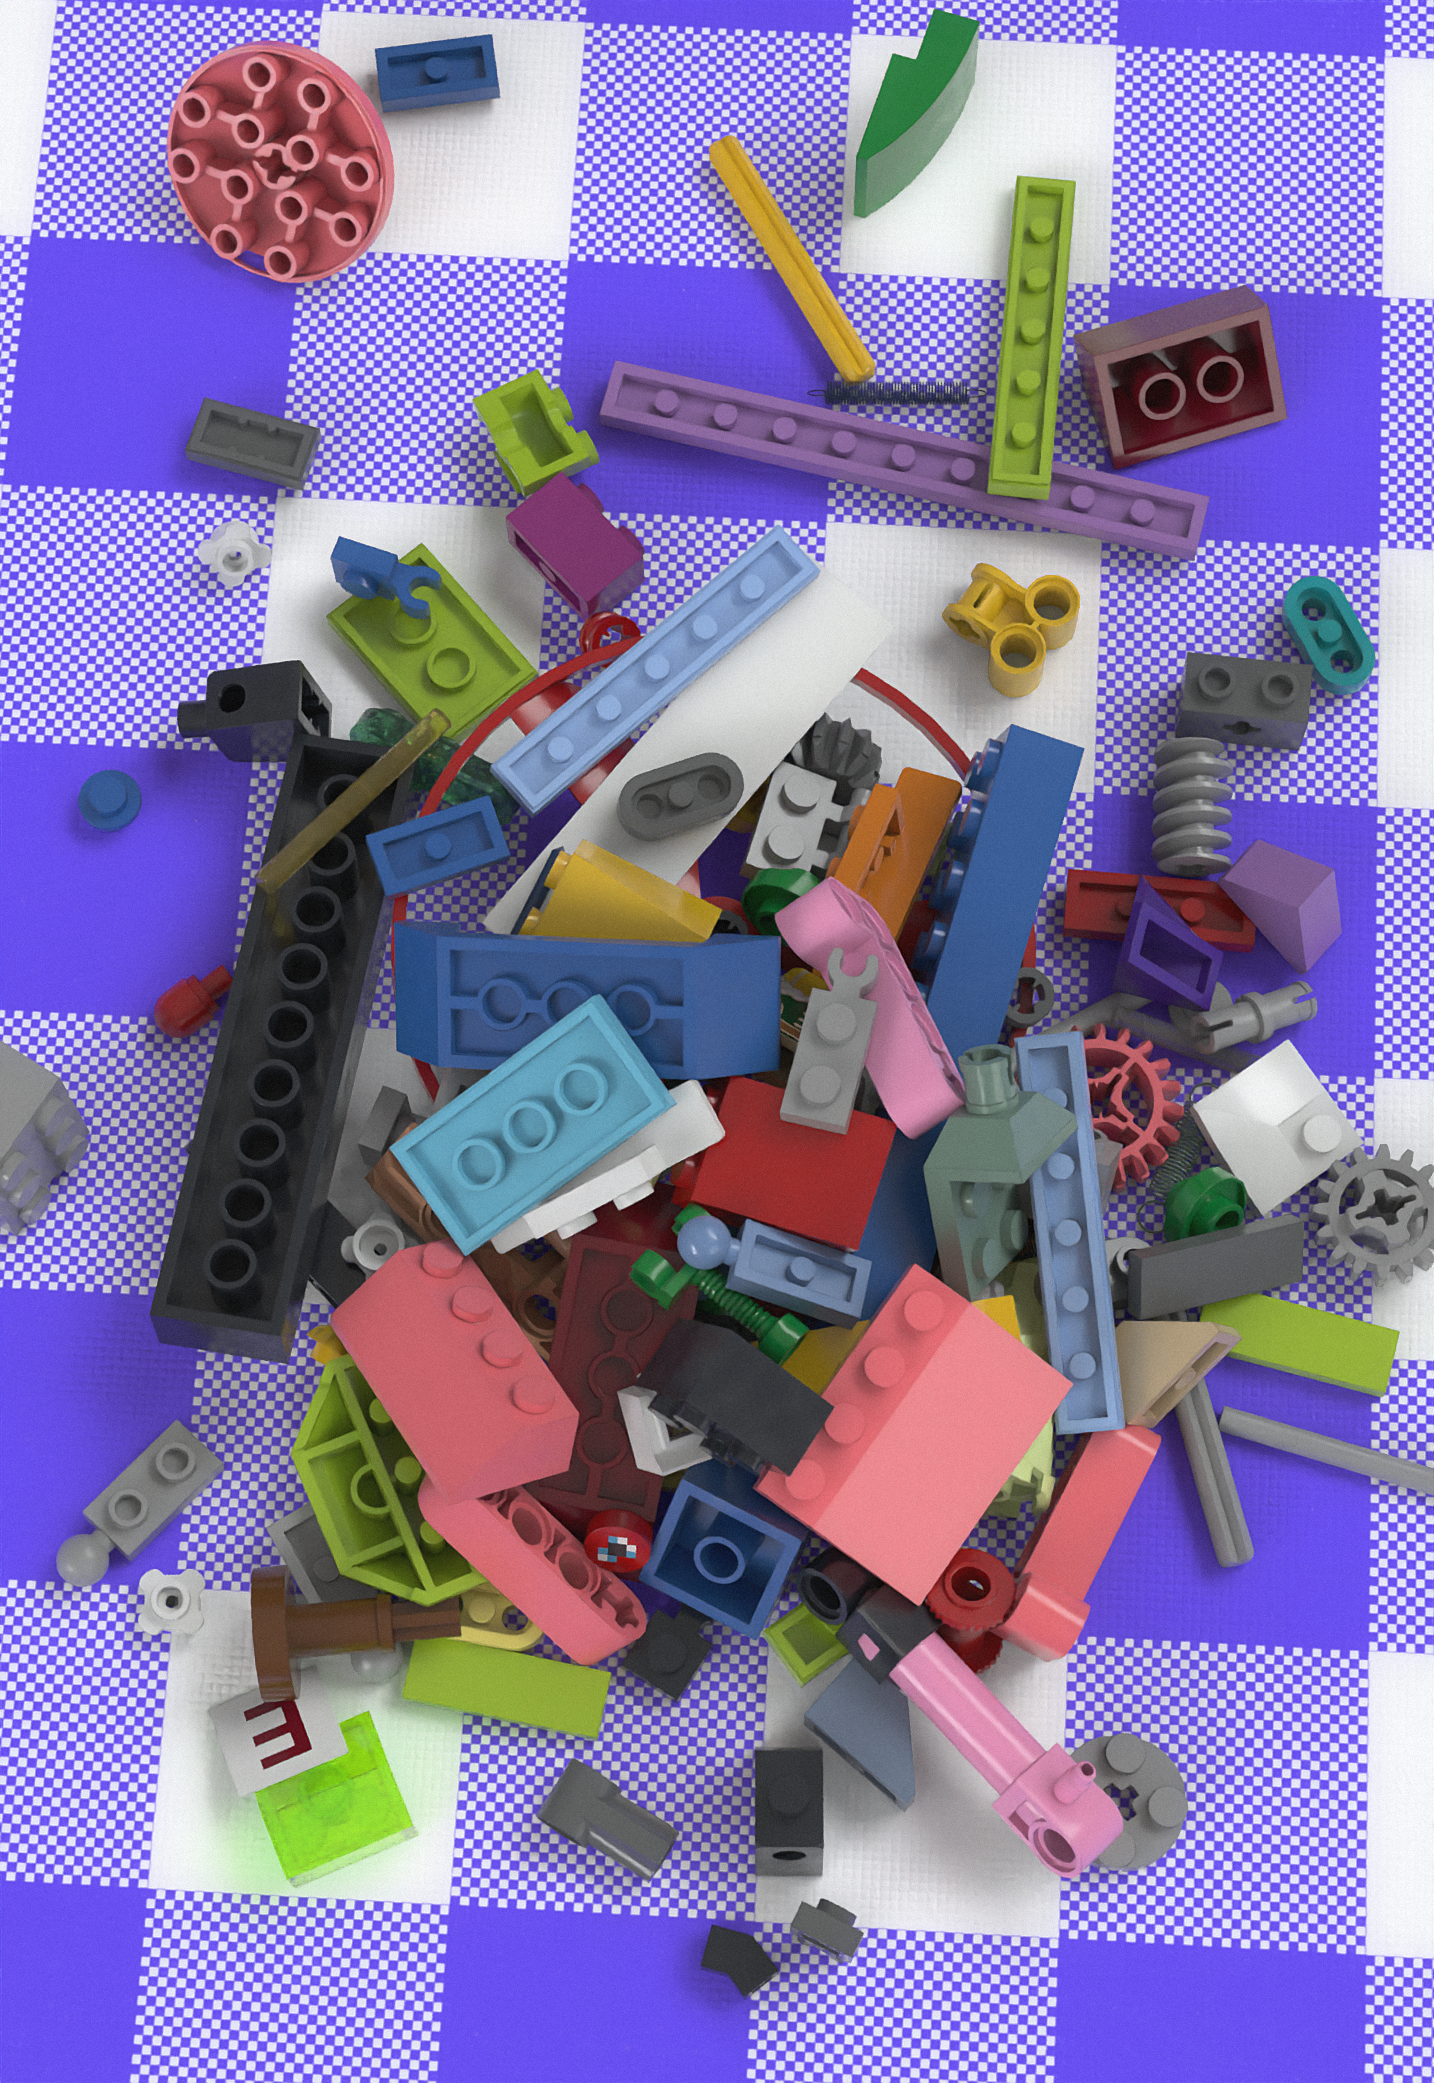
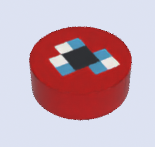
M621 1509L602 1511L593 1516L588 1523L584 1551L590 1561L602 1569L619 1573L632 1572L642 1568L648 1562L654 1537L653 1530L644 1518L633 1512Z

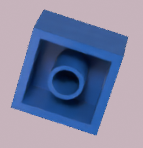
M712 1458L690 1466L682 1477L652 1545L650 1558L643 1566L638 1580L757 1641L779 1605L813 1531L752 1487L756 1483L755 1475L737 1464L730 1468Z

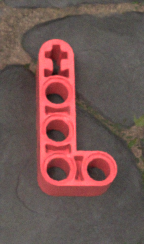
M1126 1421L1124 1429L1082 1433L1052 1492L1049 1507L1041 1514L1011 1573L1013 1581L1016 1583L1015 1589L1017 1591L1013 1611L1009 1612L1008 1618H1003V1623H997L995 1628L989 1627L988 1631L1044 1662L1060 1659L1069 1652L1082 1631L1090 1611V1605L1083 1600L1158 1451L1161 1442L1159 1434L1142 1425L1127 1424Z
M426 1473L418 1492L419 1508L426 1521L569 1657L581 1665L591 1666L641 1638L646 1630L647 1620L640 1600L611 1571L602 1569L590 1561L584 1551V1545L521 1485L447 1506Z

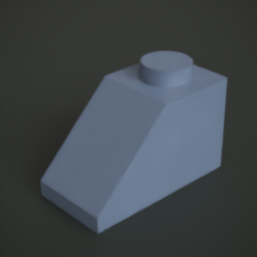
M853 1657L804 1714L803 1724L905 1812L914 1802L916 1794L908 1697L900 1691L901 1688L890 1676L879 1685Z

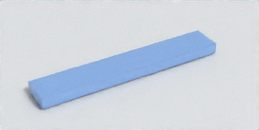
M779 524L776 525L494 762L490 767V772L533 819L817 579L821 570Z
M1083 1031L1014 1038L1019 1090L1041 1093L1076 1115L1078 1128L1029 1177L1049 1365L1073 1383V1386L1054 1412L1057 1435L1124 1429L1125 1418Z

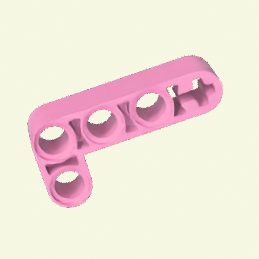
M830 876L776 913L775 921L783 938L797 956L822 973L830 992L833 987L829 980L827 964L828 958L835 947L843 949L844 964L841 970L844 974L851 977L858 976L864 972L869 955L877 956L879 965L878 982L868 994L862 996V999L878 1002V1014L865 1066L887 1112L897 1127L908 1138L915 1140L950 1117L959 1107L966 1105L965 1084L891 932L874 907L854 891Z

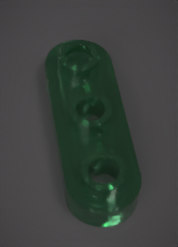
M373 707L366 709L349 733L351 741L418 751L423 790L429 793L453 755L461 747L453 739L441 735L437 736L409 722L401 713L390 708L381 709ZM473 755L463 766L442 800L456 806L489 795L499 824L506 825L510 823L521 805L490 772V767L493 763Z

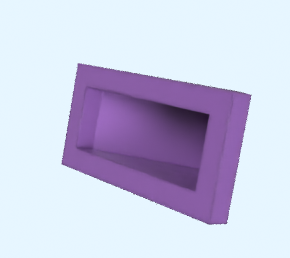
M1257 840L1246 849L1217 881L1219 886L1299 975L1307 973L1342 933L1333 868L1262 840Z

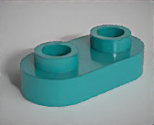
M1308 576L1296 581L1289 588L1282 607V620L1305 664L1313 665L1312 676L1314 680L1324 690L1337 695H1348L1359 691L1369 681L1376 658L1373 645L1346 596L1336 583L1325 577ZM1306 608H1315L1322 613L1323 618L1318 621H1311L1303 615L1302 611ZM1337 659L1345 660L1350 664L1352 670L1347 673L1337 672L1332 668L1331 662Z

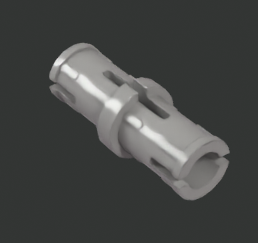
M1304 981L1291 983L1290 986L1263 995L1255 991L1237 997L1234 1005L1206 1014L1195 1015L1190 1022L1191 1038L1214 1031L1209 1034L1210 1038L1194 1044L1205 1055L1215 1053L1219 1049L1245 1040L1253 1044L1270 1038L1274 1030L1301 1021L1305 1022L1314 1019L1318 1009L1317 1000L1314 997L1294 1004L1298 1001V997L1313 992L1312 988Z

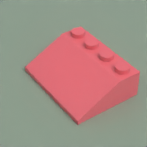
M914 1263L905 1269L818 1393L819 1396L835 1408L791 1476L765 1469L752 1488L914 1604L920 1606L1071 1389L1073 1383L972 1303Z

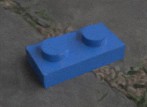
M492 34L374 49L383 113L501 98Z
M489 795L366 835V843L387 901L510 860L511 856Z

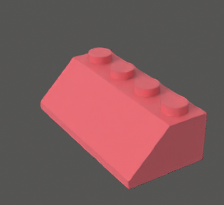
M452 1237L397 1251L331 1314V1327L447 1506L569 1470L579 1412L471 1255L464 1256Z

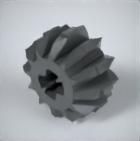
M824 712L819 721H815L782 761L837 781L831 802L845 807L849 805L855 789L864 788L872 791L875 784L879 782L882 748L872 742L871 730L854 729L851 724V718L843 722L834 721Z

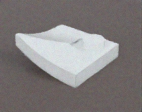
M1289 1039L1189 1109L1222 1168L1243 1181L1247 1190L1246 1204L1257 1219L1329 1169L1336 1159L1340 1161L1353 1152L1355 1148L1364 1144V1141Z

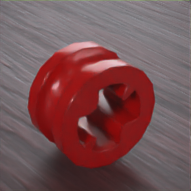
M611 611L597 612L585 621L580 630V650L584 654L600 648L602 635L610 636L607 631L609 627L611 630L621 634L620 641L640 637L641 632L635 622L625 616ZM615 661L600 666L606 669Z

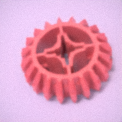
M1100 1022L1094 1026L1091 1039L1085 1040L1083 1036L1086 1067L1096 1066L1111 1069L1104 1077L1097 1079L1088 1078L1092 1107L1095 1100L1104 1102L1111 1092L1112 1094L1106 1118H1103L1100 1111L1099 1118L1092 1117L1093 1128L1100 1130L1107 1136V1140L1126 1146L1121 1150L1112 1185L1113 1191L1119 1194L1124 1192L1126 1187L1125 1172L1135 1181L1142 1184L1148 1180L1150 1174L1147 1163L1153 1166L1165 1165L1168 1154L1163 1146H1175V1144L1170 1143L1178 1142L1180 1132L1171 1124L1183 1119L1184 1107L1178 1103L1171 1102L1180 1094V1082L1161 1080L1169 1072L1171 1066L1168 1058L1158 1059L1149 1063L1147 1060L1153 1049V1044L1150 1040L1141 1042L1134 1050L1128 1046L1131 1032L1129 1033L1130 1030L1127 1027L1122 1028L1118 1032L1116 1041L1105 1039L1106 1028ZM1076 1025L1071 1028V1032L1081 1031ZM1017 1074L1016 1077H1015V1081H1016V1083H1017L1018 1086H1019V1080H1018V1074ZM1131 1082L1141 1092L1147 1106L1148 1126L1145 1131L1133 1123L1134 1115L1127 1110L1122 1102L1126 1089Z

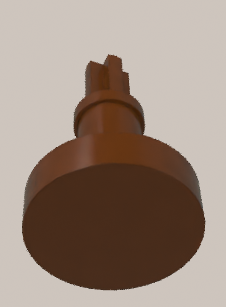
M288 1565L258 1567L252 1570L251 1621L258 1685L264 1703L299 1699L301 1689V1658L381 1651L382 1654L396 1653V1643L462 1637L458 1596L451 1597L430 1607L411 1601L393 1602L390 1593H379L377 1597L296 1605L293 1579Z

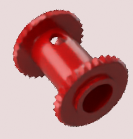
M959 1548L925 1598L927 1599L926 1605L930 1606V1612L935 1613V1617L941 1619L943 1623L936 1633L977 1675L983 1674L985 1670H989L991 1665L996 1664L997 1658L1001 1655L1000 1651L1003 1649L1002 1643L1004 1639L988 1631L989 1627L995 1628L997 1623H1003V1618H1008L1009 1612L1013 1611V1604L1016 1602L1015 1596L1017 1593L1015 1589L1016 1583L1013 1581V1575L1009 1572V1568L1002 1561L998 1560L996 1556L980 1549ZM970 1581H978L983 1589L973 1585Z

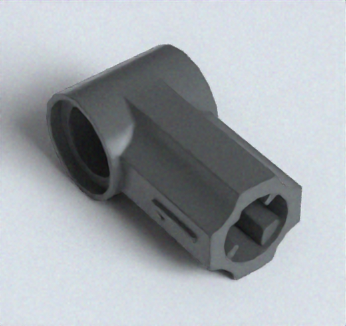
M571 1758L535 1816L573 1843L583 1848H587L590 1845L650 1883L669 1855L680 1832L647 1809L641 1808L621 1795L622 1789L611 1780L579 1760Z

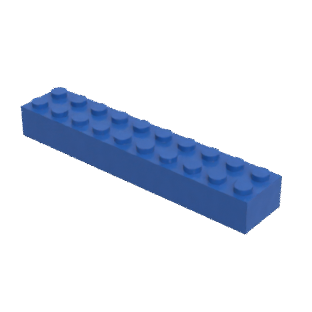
M1010 724L996 739L989 738L983 751H976L971 759L964 787L973 790L965 811H957L946 841V847L955 850L947 871H939L928 901V907L937 910L929 931H921L910 961V968L919 970L915 984L963 1082V1073L960 1071L958 1062L959 1056H964L963 1052L977 1046L998 1044L1085 750L1083 747L1014 724ZM880 1098L873 1116L894 1122ZM948 1118L915 1140L908 1138L898 1127L896 1128L858 1251L845 1252L872 1261L861 1317L858 1322L872 1318L908 1266L915 1263L930 1273L937 1250V1243L923 1166ZM805 1314L803 1315L802 1323L810 1331L838 1326Z

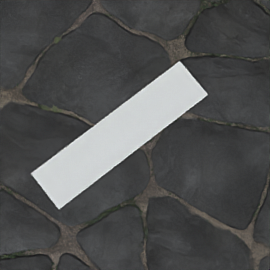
M803 551L821 570L819 577L673 700L481 923L494 934H510L551 851L564 846L565 852L572 855L582 839L676 885L896 627L806 551ZM709 752L729 757L741 770L744 780L742 797L736 808L728 816L720 820L655 841H644L631 836L619 822L617 816L618 798L625 784L636 775ZM704 780L698 783V791L704 798L715 799L720 796L719 786L715 782ZM643 800L637 804L639 814L646 819H655L660 815L659 806L652 800ZM550 889L540 909L542 912L545 911L554 893L552 889Z

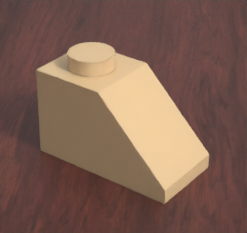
M1123 1321L1121 1324H1114L1124 1418L1127 1424L1142 1425L1153 1429L1243 1338L1235 1328L1213 1322Z

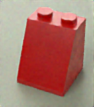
M738 1075L712 1078L709 1085L704 1084L702 1089L725 1130V1136L720 1141L673 1165L670 1183L675 1185L676 1188L671 1203L683 1208L690 1202L697 1204L712 1217L739 1229L745 1220L749 1219L842 1252L858 1251L897 1125L887 1119L853 1110L847 1135L782 1121L780 1109L785 1089Z

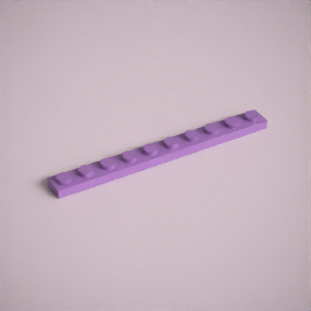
M616 360L600 410V425L1190 561L1195 560L1210 496L1057 461H1052L1048 500L987 494L991 446Z

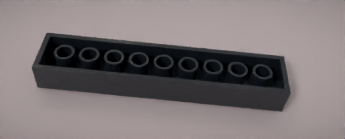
M294 732L149 1314L159 1343L289 1365L392 923L394 899L386 900L366 843V835L416 819L423 790L418 751Z

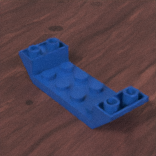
M402 920L394 922L396 1051L434 1066L494 1070L592 996L600 994L659 1078L701 1080L774 1071L781 1067V936L714 934L702 943L461 932V923Z

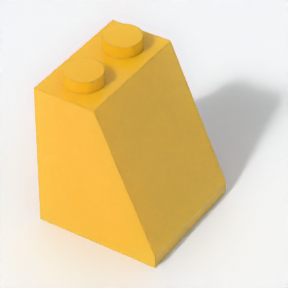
M582 839L572 855L562 850L560 851L544 883V886L554 890V893L544 912L535 907L531 909L518 935L703 943L708 940L722 909Z

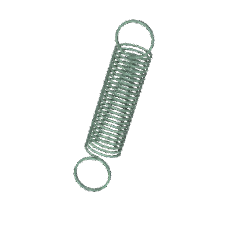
M1203 1082L1197 1084L1191 1090L1189 1100L1185 1101L1184 1110L1188 1112L1184 1111L1186 1115L1183 1116L1184 1119L1178 1120L1175 1124V1128L1180 1130L1178 1142L1170 1143L1175 1144V1147L1169 1145L1165 1147V1150L1169 1152L1167 1154L1170 1158L1167 1159L1165 1165L1157 1166L1158 1168L1152 1177L1153 1180H1151V1184L1147 1188L1148 1192L1155 1197L1166 1201V1198L1152 1193L1150 1189L1167 1196L1170 1189L1179 1182L1177 1179L1183 1180L1190 1177L1189 1175L1195 1166L1194 1164L1200 1155L1199 1152L1205 1141L1196 1122L1192 1121L1194 1118L1191 1116L1192 1114L1189 1109L1193 1106L1192 1103L1196 1104L1197 1102L1192 1101L1191 1096L1195 1088L1200 1085H1211L1218 1089L1219 1087L1213 1083ZM1151 1200V1201H1147L1146 1203L1142 1204V1206H1141L1140 1209L1138 1210V1215H1137L1138 1223H1139V1225L1141 1226V1228H1142L1143 1230H1145L1146 1232H1148V1233H1153V1234L1161 1233V1232L1164 1231V1228H1163L1162 1230H1159V1231H1151V1230L1146 1229V1228L1142 1225V1223L1140 1222V1217H1139L1140 1211H1141L1142 1208H1143L1145 1205H1147L1148 1203H1154V1202H1155V1203H1159L1160 1205H1162L1163 1207H1165V1202L1157 1201V1200Z

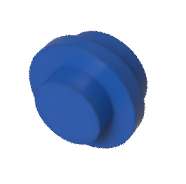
M104 770L95 773L84 782L79 792L78 804L83 818L89 825L101 831L112 832L129 826L137 818L142 806V796L137 783L128 774L118 770Z

